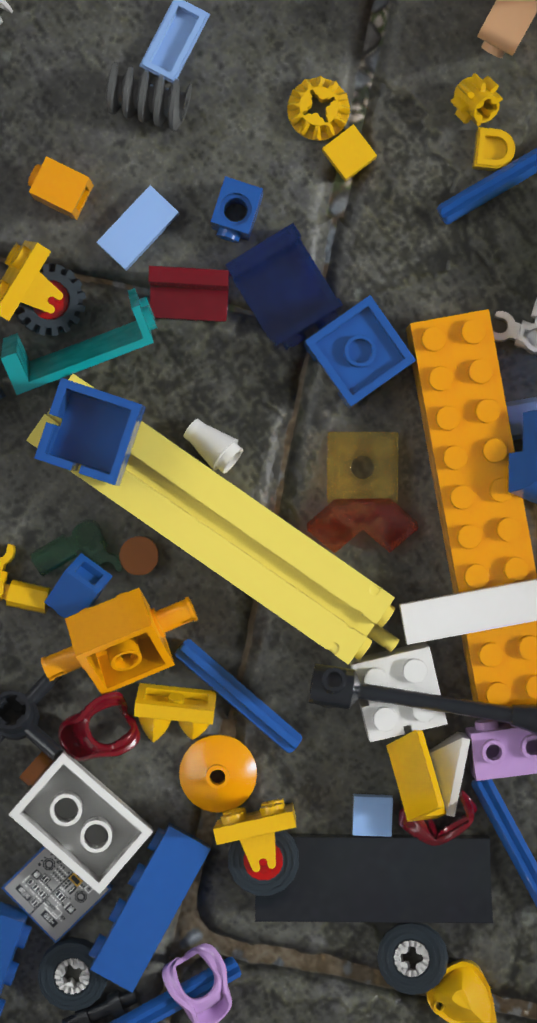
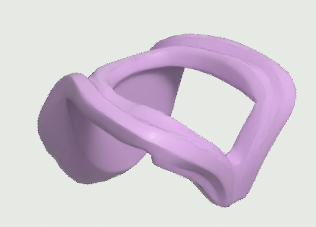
M206 943L199 944L188 950L183 957H177L163 967L162 978L168 993L184 1009L192 1023H218L229 1012L232 1006V997L228 987L226 965L219 952L212 945ZM199 954L211 968L214 975V984L206 995L199 998H191L181 987L176 966Z

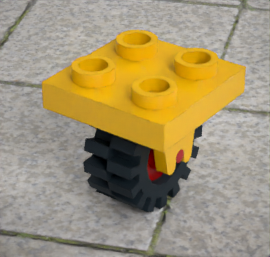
M25 240L22 245L16 243L5 260V264L9 267L0 280V317L9 321L15 313L17 320L27 329L44 336H56L60 332L66 333L71 330L70 326L72 324L77 325L80 321V318H78L80 312L84 313L85 310L83 299H86V295L81 289L82 283L80 279L74 276L71 270L61 265L45 262L51 253L49 249L38 242Z

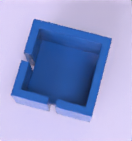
M61 378L49 414L62 418L60 426L46 422L34 459L70 471H77L79 464H82L79 474L120 486L146 407L142 404Z

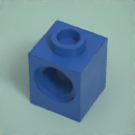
M225 176L211 219V227L217 230V237L233 243H239L240 238L249 241L263 198V188ZM240 204L247 210V215L243 220L233 222L225 216L226 209L230 205Z
M80 553L64 571L44 603L54 609L61 617L67 618L84 608L92 607L113 576Z

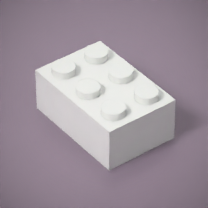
M65 750L8 814L98 894L106 888L153 833L150 824L78 761L68 755Z

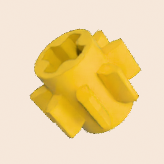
M476 73L472 77L463 79L456 86L454 98L451 99V103L457 108L455 115L464 124L472 120L477 126L492 120L498 113L500 102L503 100V97L496 92L499 85L489 76L481 79Z

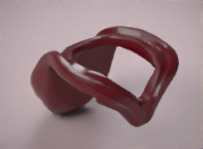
M112 691L100 695L89 702L81 712L69 716L61 723L58 738L62 748L68 755L77 761H87L101 757H116L130 751L138 744L140 731L132 715L127 712L128 705L123 694ZM119 706L120 712L130 730L121 738L109 744L96 741L89 728L90 719L99 711Z
M462 790L459 793V797L466 814L443 828L438 829L432 819L407 822L404 807L399 811L398 822L400 827L420 841L432 846L442 845L470 827L474 821L477 806L466 792Z

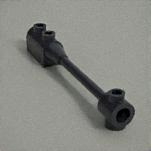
M314 663L308 701L310 704H317L324 708L349 710L358 699L508 722L514 727L537 735V704L512 705L511 707L360 682L355 669Z

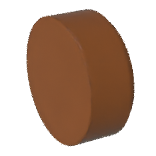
M132 537L120 549V563L130 574L145 575L151 572L158 564L159 549L155 542L148 537Z
M41 751L19 778L28 786H33L55 760L52 761Z

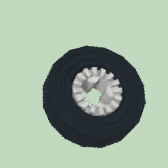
M400 923L387 931L381 940L377 960L380 973L387 984L398 992L416 995L426 993L440 983L447 970L448 954L446 944L439 933L427 924ZM410 946L416 947V953L423 957V961L416 964V969L410 968L408 961H403V954L410 951Z
M70 937L58 941L46 951L39 964L38 983L41 993L50 1004L62 1010L77 1011L89 1007L100 998L108 979L90 970L94 958L88 954L94 943L84 938ZM71 964L74 969L80 968L83 970L79 977L80 981L76 982L73 977L68 979L64 977L68 970L67 966Z

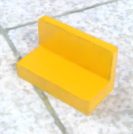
M414 730L387 744L407 822L437 819L446 815L444 802L423 731Z

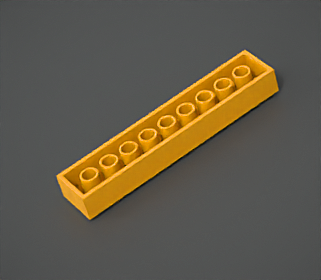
M489 309L410 323L406 328L409 350L416 359L412 367L453 594L536 579L537 573L523 498L508 492L509 453H514L515 451ZM537 621L461 635L473 701L511 707L512 705L537 704Z

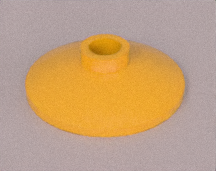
M221 734L209 735L197 740L185 752L179 770L180 784L187 798L203 810L220 813L235 809L242 805L254 790L257 779L256 763L250 750L236 738ZM221 770L225 774V779L220 783H216L210 777L211 772Z

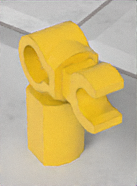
M8 544L5 555L0 557V601L6 600V605L10 607L46 614L49 606L44 602L52 588L18 580H12L10 584L6 583L9 573L5 571L6 565L12 562L16 554L15 545Z

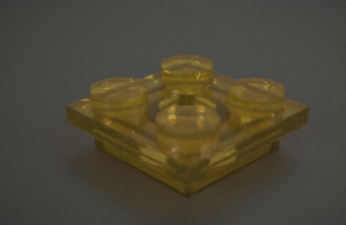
M327 432V503H398V432ZM365 456L371 460L373 471L368 478L359 479L352 473L351 464L356 457Z

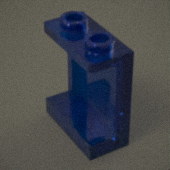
M294 223L225 264L232 281L275 350L281 346H284L286 351L295 347L306 339L303 334L305 331L315 325L321 330L339 317L337 312L343 306L341 300L336 298L302 243V236Z

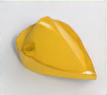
M462 958L448 964L446 973L440 983L426 992L427 1002L431 1009L449 1023H497L491 988L480 966L472 960Z

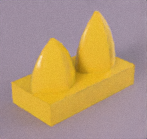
M139 683L134 717H139L141 727L151 742H155L166 732L171 720L178 721L183 732L193 740L205 732L209 725H213L217 693L212 690Z

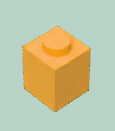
M47 156L42 165L37 164L33 168L28 180V186L31 187L29 193L34 200L75 220L78 219L94 186L88 176Z

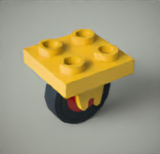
M282 798L261 803L259 811L246 813L245 807H240L222 812L223 816L217 820L213 831L216 845L232 842L228 852V868L233 880L244 891L257 896H270L284 890L294 880L299 867V850L293 837L286 831L287 829L296 828V815L293 803L284 804V799Z

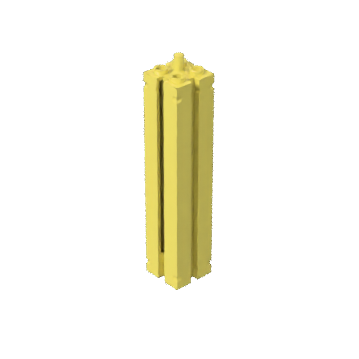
M72 374L68 379L70 381L94 388L93 386H91L75 374ZM50 410L47 414L43 415L26 440L36 448H38L46 422L57 426L61 425L62 418L50 415ZM141 421L120 486L79 474L82 464H79L77 471H71L326 650L331 651L348 665L353 658L360 660L364 656L372 640L389 652H392L397 646L400 639L383 628L395 611V607L391 604L395 599L394 596L143 421Z

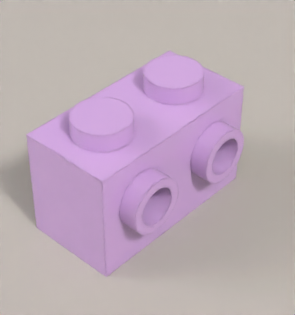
M489 719L476 720L474 727L465 728L466 735L470 738L468 749L470 770L476 781L537 774L536 734L514 727L508 722L499 723Z

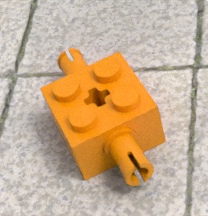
M136 588L129 592L120 593L115 598L93 607L84 608L78 613L65 618L72 646L49 656L41 657V664L49 681H53L57 677L82 667L103 695L174 666L175 663L166 639V632L192 621L195 622L198 620L189 596L156 611L155 608L150 607L141 589Z

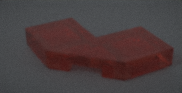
M391 498L334 499L307 523V531L335 554L358 533L364 530L390 553L418 530V523Z

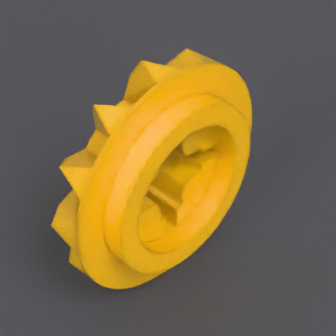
M322 76L304 79L301 84L292 90L288 101L287 113L292 127L301 136L310 140L322 141L336 136L345 127L349 118L350 105L347 93L344 92L337 81H331ZM312 94L320 103L330 102V105L325 109V119L327 122L324 121L323 117L320 118L318 113H308V110L312 108Z

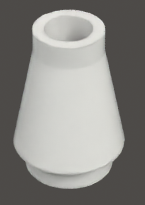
M195 419L183 435L213 471L219 469L225 474L234 466L243 452V448L237 444L238 439L204 424L199 419Z

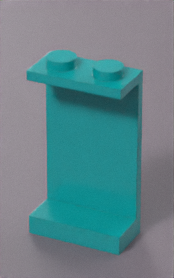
M135 288L128 290L131 308L136 321L32 361L29 360L18 333L3 338L1 361L16 395L154 343L151 330L156 329L157 325L147 297L139 299Z

